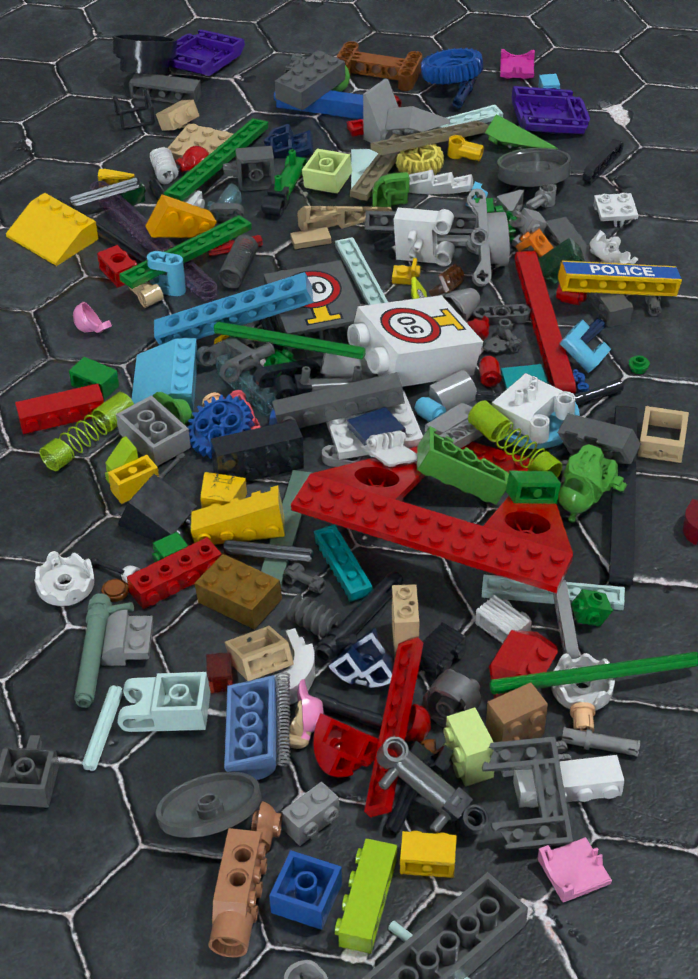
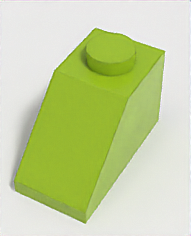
M126 436L121 439L105 462L107 470L105 477L109 484V471L138 459L137 448Z

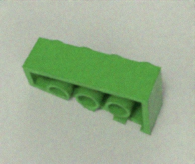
M429 426L417 446V470L426 476L439 479L444 484L455 486L464 493L473 494L485 502H491L496 505L506 491L509 473L485 458L477 459L472 450L467 447L462 450L453 444L454 440L447 435L445 438H442L435 433V428Z

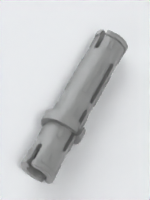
M563 728L562 741L567 744L583 746L586 750L595 748L638 757L640 740L593 733L590 729L581 731Z

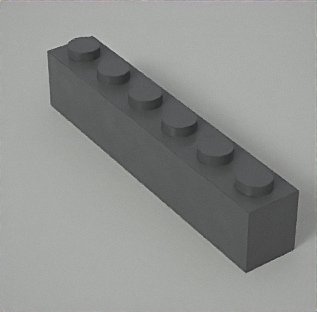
M366 211V233L395 234L394 217L396 212ZM453 213L454 220L449 233L446 235H471L474 227H477L476 215Z
M397 372L272 401L277 424L296 420L299 428L375 411L384 407L405 404L403 389Z

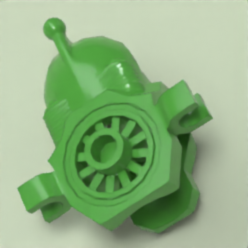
M590 444L583 446L579 453L569 458L563 473L565 482L560 488L558 500L560 505L571 513L568 517L570 523L575 522L577 514L585 512L594 503H597L603 492L610 491L611 487L623 492L627 486L623 482L624 478L618 476V464L616 461L603 458L604 455L601 448Z

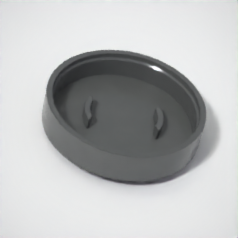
M527 148L512 151L498 159V178L510 185L526 187L558 183L570 176L571 157L564 151L551 148Z

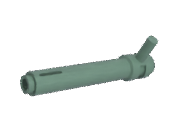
M95 594L89 600L88 612L86 614L87 628L74 696L78 706L85 708L94 702L108 617L120 610L133 612L134 605L132 602L112 605L110 598L105 594Z

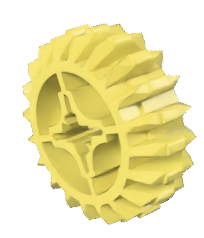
M430 144L400 151L395 163L399 172H408L409 175L433 170L434 175H436L443 167L444 155L441 147H437L436 144Z

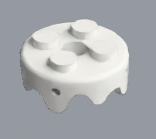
M601 230L598 231L589 243L591 253L602 260L600 263L635 264L638 260L636 257L630 260L631 254L628 251L624 253L619 251L621 243L619 237L615 236L611 239H606L605 233Z
M56 551L50 552L46 562L42 566H37L34 581L37 593L42 600L52 605L69 606L85 599L94 586V574L90 559L84 560L76 553H72L70 557L63 558ZM65 580H69V581H70V582L67 583V584H60V583L64 582Z
M566 653L561 656L554 671L609 664L610 662L605 658L598 661L587 653L582 654L579 658L571 659L570 655ZM609 678L581 682L589 686L587 688H579L576 685L578 683L551 687L555 698L564 707L570 709L575 703L587 702L593 704L596 711L604 707L612 698L615 680Z

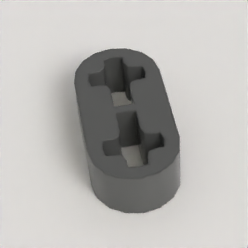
M214 203L209 208L216 222H226L238 215L244 216L243 206L237 203Z

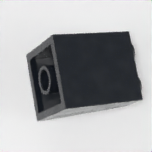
M153 474L128 502L118 525L153 541H158L175 532L181 535L183 532L181 528L184 525L188 527L191 524V514L197 506Z

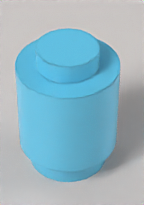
M421 397L415 404V411L418 416L428 422L446 413L444 406L429 397Z

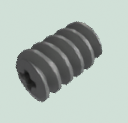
M299 593L289 604L287 618L299 627H304L305 630L312 631L313 634L325 638L332 628H336L340 624L342 614L338 612L334 615L333 609L330 608L326 611L325 605L322 604L318 607L317 601L310 603L309 597L302 599V594Z

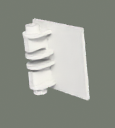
M400 430L371 435L367 439V445L361 446L371 457L377 458L388 467H395L403 463L410 464L413 461H417V454L403 445L406 440V434Z

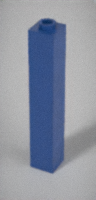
M329 91L304 110H300L277 100L274 92L277 108L363 119V95Z

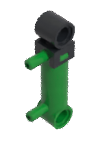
M294 149L289 150V155L286 158L285 167L281 175L274 176L275 185L271 184L267 191L268 195H265L263 199L262 212L264 214L282 216L290 203V194L300 176H303L302 169L306 165L307 159L296 157V150Z

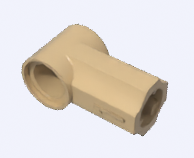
M147 281L133 289L128 287L138 296L141 305L145 308L164 299L163 292L157 284L151 285Z

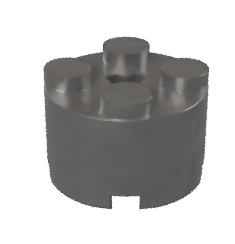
M446 669L438 676L423 696V707L431 712L433 715L431 719L436 724L446 728L447 716L472 708L478 709L481 704L480 685L474 679H469L452 669Z

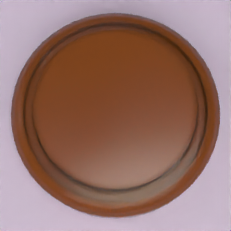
M111 579L105 582L101 589L102 594L107 595L111 602L121 601L129 593L127 583L121 579Z

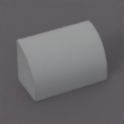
M461 370L430 385L429 398L444 406L447 412L460 403L468 404L474 401L477 390L468 373Z

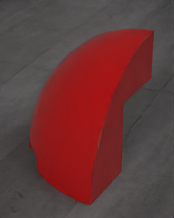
M320 713L314 732V753L319 766L325 773L335 777H347L354 775V770L361 766L368 767L375 760L379 739Z

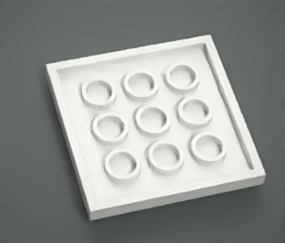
M403 391L405 404L387 407V409L406 428V440L403 445L407 448L416 447L423 435ZM366 413L326 422L339 460L369 455L368 452L361 448L364 445L347 427L348 419Z

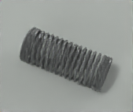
M239 235L235 239L218 274V279L224 286L228 288H238L241 286L258 250V243L253 237Z

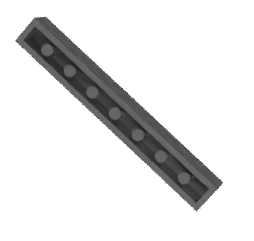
M567 217L546 221L548 224L544 229V235L549 242L556 246L555 250L561 257V262H599L598 257L591 253L589 245H586L582 236L578 234L574 225L569 222ZM587 292V298L608 328L631 322L633 305L626 299L624 294Z

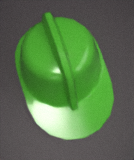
M163 392L153 394V397L185 426L189 424L188 419H194L190 406L184 399H173Z

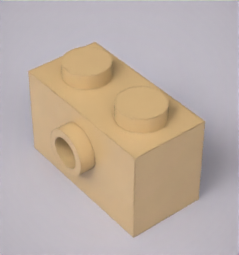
M181 100L157 113L156 116L163 131L184 128L188 125V122L199 117V113L194 100Z

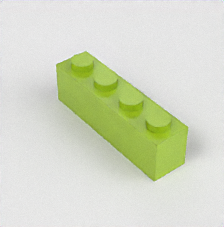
M365 839L363 849L358 848L355 864H358L356 871L351 872L349 879L351 891L349 895L345 894L343 898L342 911H344L343 918L337 919L335 926V935H339V947L372 954L397 862V845Z

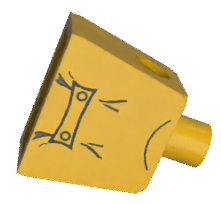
M209 472L204 473L201 508L218 503L225 505L231 499L238 497L240 500L245 499L247 495L246 478Z

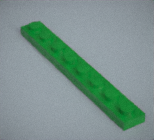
M238 215L165 252L180 255L183 258L184 264L252 230V223ZM146 260L120 273L119 276L120 281L133 289L165 272L150 269Z

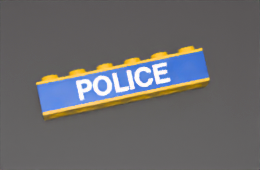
M562 261L558 273V280L562 291L677 297L682 282L676 266Z

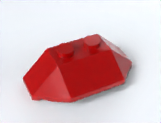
M511 630L489 665L491 680L547 672L558 653L557 646L538 632ZM506 693L494 694V699Z

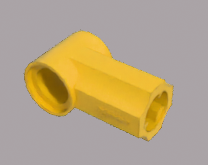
M453 135L449 138L448 157L452 159L464 157L476 161L481 160L484 151L483 145L467 142L460 135Z

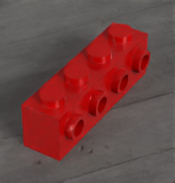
M206 537L127 576L129 593L140 607L145 609L194 585L222 554Z

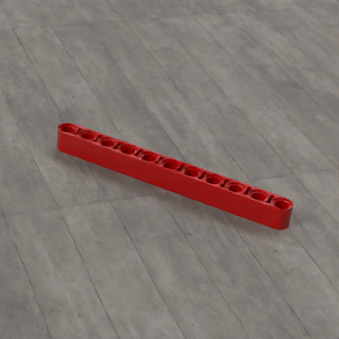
M535 250L515 252V267L526 305L530 308V319L549 384L559 390L576 394L574 375L566 350L559 344L562 336Z

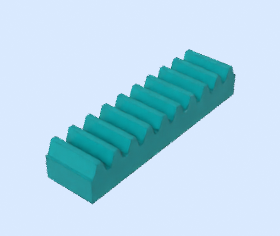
M336 525L315 530V543L319 546V551H322L323 557H326V562L330 565V569L333 570L334 576H337V581L341 584V588L344 589L345 595H348L349 602L366 597L373 590L372 585Z

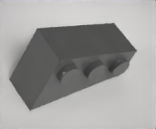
M569 413L557 432L571 456L579 453L583 446L590 444L601 448L604 455L603 458L615 460L616 463L631 464L641 445L633 429Z

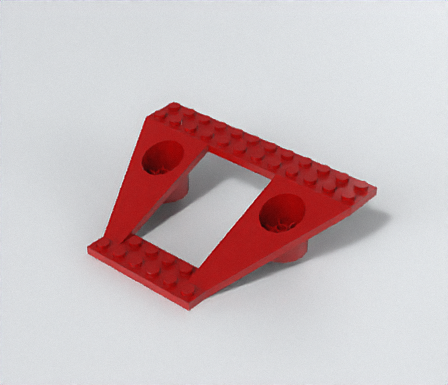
M471 442L461 448L463 450L467 447L473 451L477 459L485 458L508 473L509 471H528V468L521 467L520 461H514L512 455H507L505 451ZM417 446L409 448L417 454ZM514 454V458L520 460L521 456ZM373 457L311 473L291 503V511L556 594L573 560V551L557 504L514 503L510 496H508L489 520L481 526L405 503L404 497L426 476L417 470V461H413L410 464L403 463L395 467H388ZM530 458L522 461L523 466H528Z

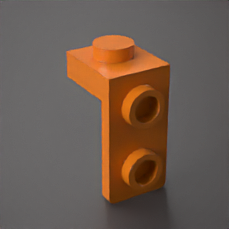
M540 228L532 233H529V231L524 233L519 238L521 241L515 246L519 252L532 246L548 269L553 268L561 260V257Z

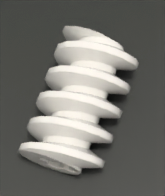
M161 147L150 152L149 157L157 180L161 184H169L178 176L179 172L171 150Z

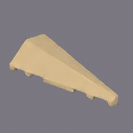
M304 206L298 211V227L301 231L324 227L329 228L339 225L342 229L365 222L366 211H392L391 207Z

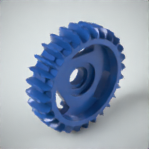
M454 48L440 52L437 51L435 54L431 53L430 56H427L421 62V72L424 80L436 85L462 83V81H468L477 77L483 71L482 54L472 48Z

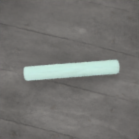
M112 685L108 690L82 762L85 770L94 771L97 768L123 694L120 686Z

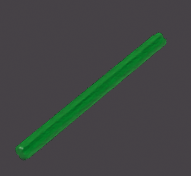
M216 322L214 324V332L216 334L269 342L271 344L360 360L366 355L364 347L223 322Z

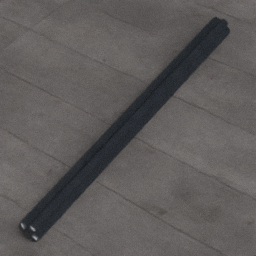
M57 198V200L82 213L62 198ZM96 222L98 236L113 246L118 245L123 251L127 252L130 258L139 264L147 260L145 254Z

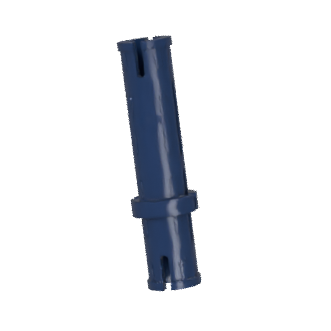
M475 77L468 81H462L459 91L452 102L454 107H462L468 94L473 90V85L476 81Z

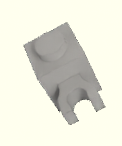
M523 208L522 212L515 210L514 215L518 218L516 220H509V224L513 227H518L523 234L528 231L532 233L539 228L543 233L548 224L539 212Z

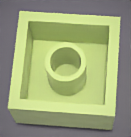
M316 149L302 169L305 188L338 194L352 173L350 154Z
M476 708L447 716L446 728L443 729L446 739L443 746L447 745L453 750L450 758L453 762V770L456 777L462 779L465 787L494 778V771H482L483 763L490 762L493 750L489 748V745L493 743V740Z

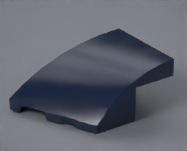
M286 124L272 129L269 136L264 140V146H272L274 158H287L291 149L296 150V157L313 154V136L310 130L293 135L290 125Z

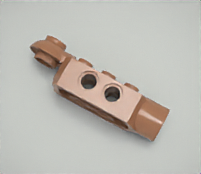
M262 801L260 809L255 810L253 813L251 831L228 829L213 898L212 930L209 939V948L221 956L232 958L244 956L248 951L253 923L257 921L258 906H255L256 898L261 899L263 882H260L261 874L265 875L267 871V858H265V854L270 851L272 838L280 836L282 826V813H276L274 808Z

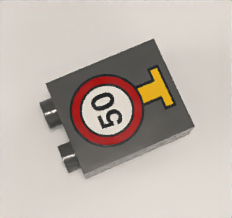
M341 260L264 274V285L305 272L312 285L314 303L271 316L277 332L350 345L347 331L349 326L354 324L357 308L361 304ZM282 346L283 349L288 350L294 355L293 359L296 361L322 359L324 355L321 352Z

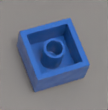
M290 850L269 895L271 913L323 930L342 886V867Z

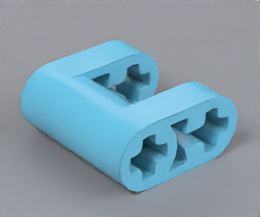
M150 252L147 255L148 267L153 270L167 272V275H159L151 279L150 284H157L163 294L171 296L183 295L186 292L183 258L172 253Z
M582 319L568 332L559 344L589 373L602 361L611 348L605 342H602L592 351L581 339L590 327Z

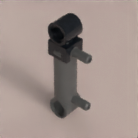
M305 366L302 368L301 375H294V381L288 375L276 377L273 381V388L276 400L370 379L372 376L365 373L362 374V367L355 366L352 378L310 379L311 369Z
M395 736L389 737L376 752L377 762L381 767L389 769L379 781V786L386 790L396 777L399 776L437 808L436 814L438 817L430 826V830L433 833L438 834L446 823L451 825L455 822L456 829L461 835L473 837L487 826L488 814L486 810L479 805L468 806L473 799L460 787L455 790L408 749L407 743L403 739ZM387 749H393L397 754V758L390 756ZM468 816L474 818L476 826L468 822Z

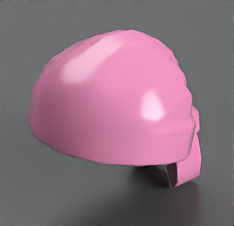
M85 302L80 303L74 309V323L77 329L84 333L93 331L101 333L112 326L109 320L102 323L94 310Z

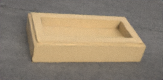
M327 227L290 233L294 249L331 243V236Z

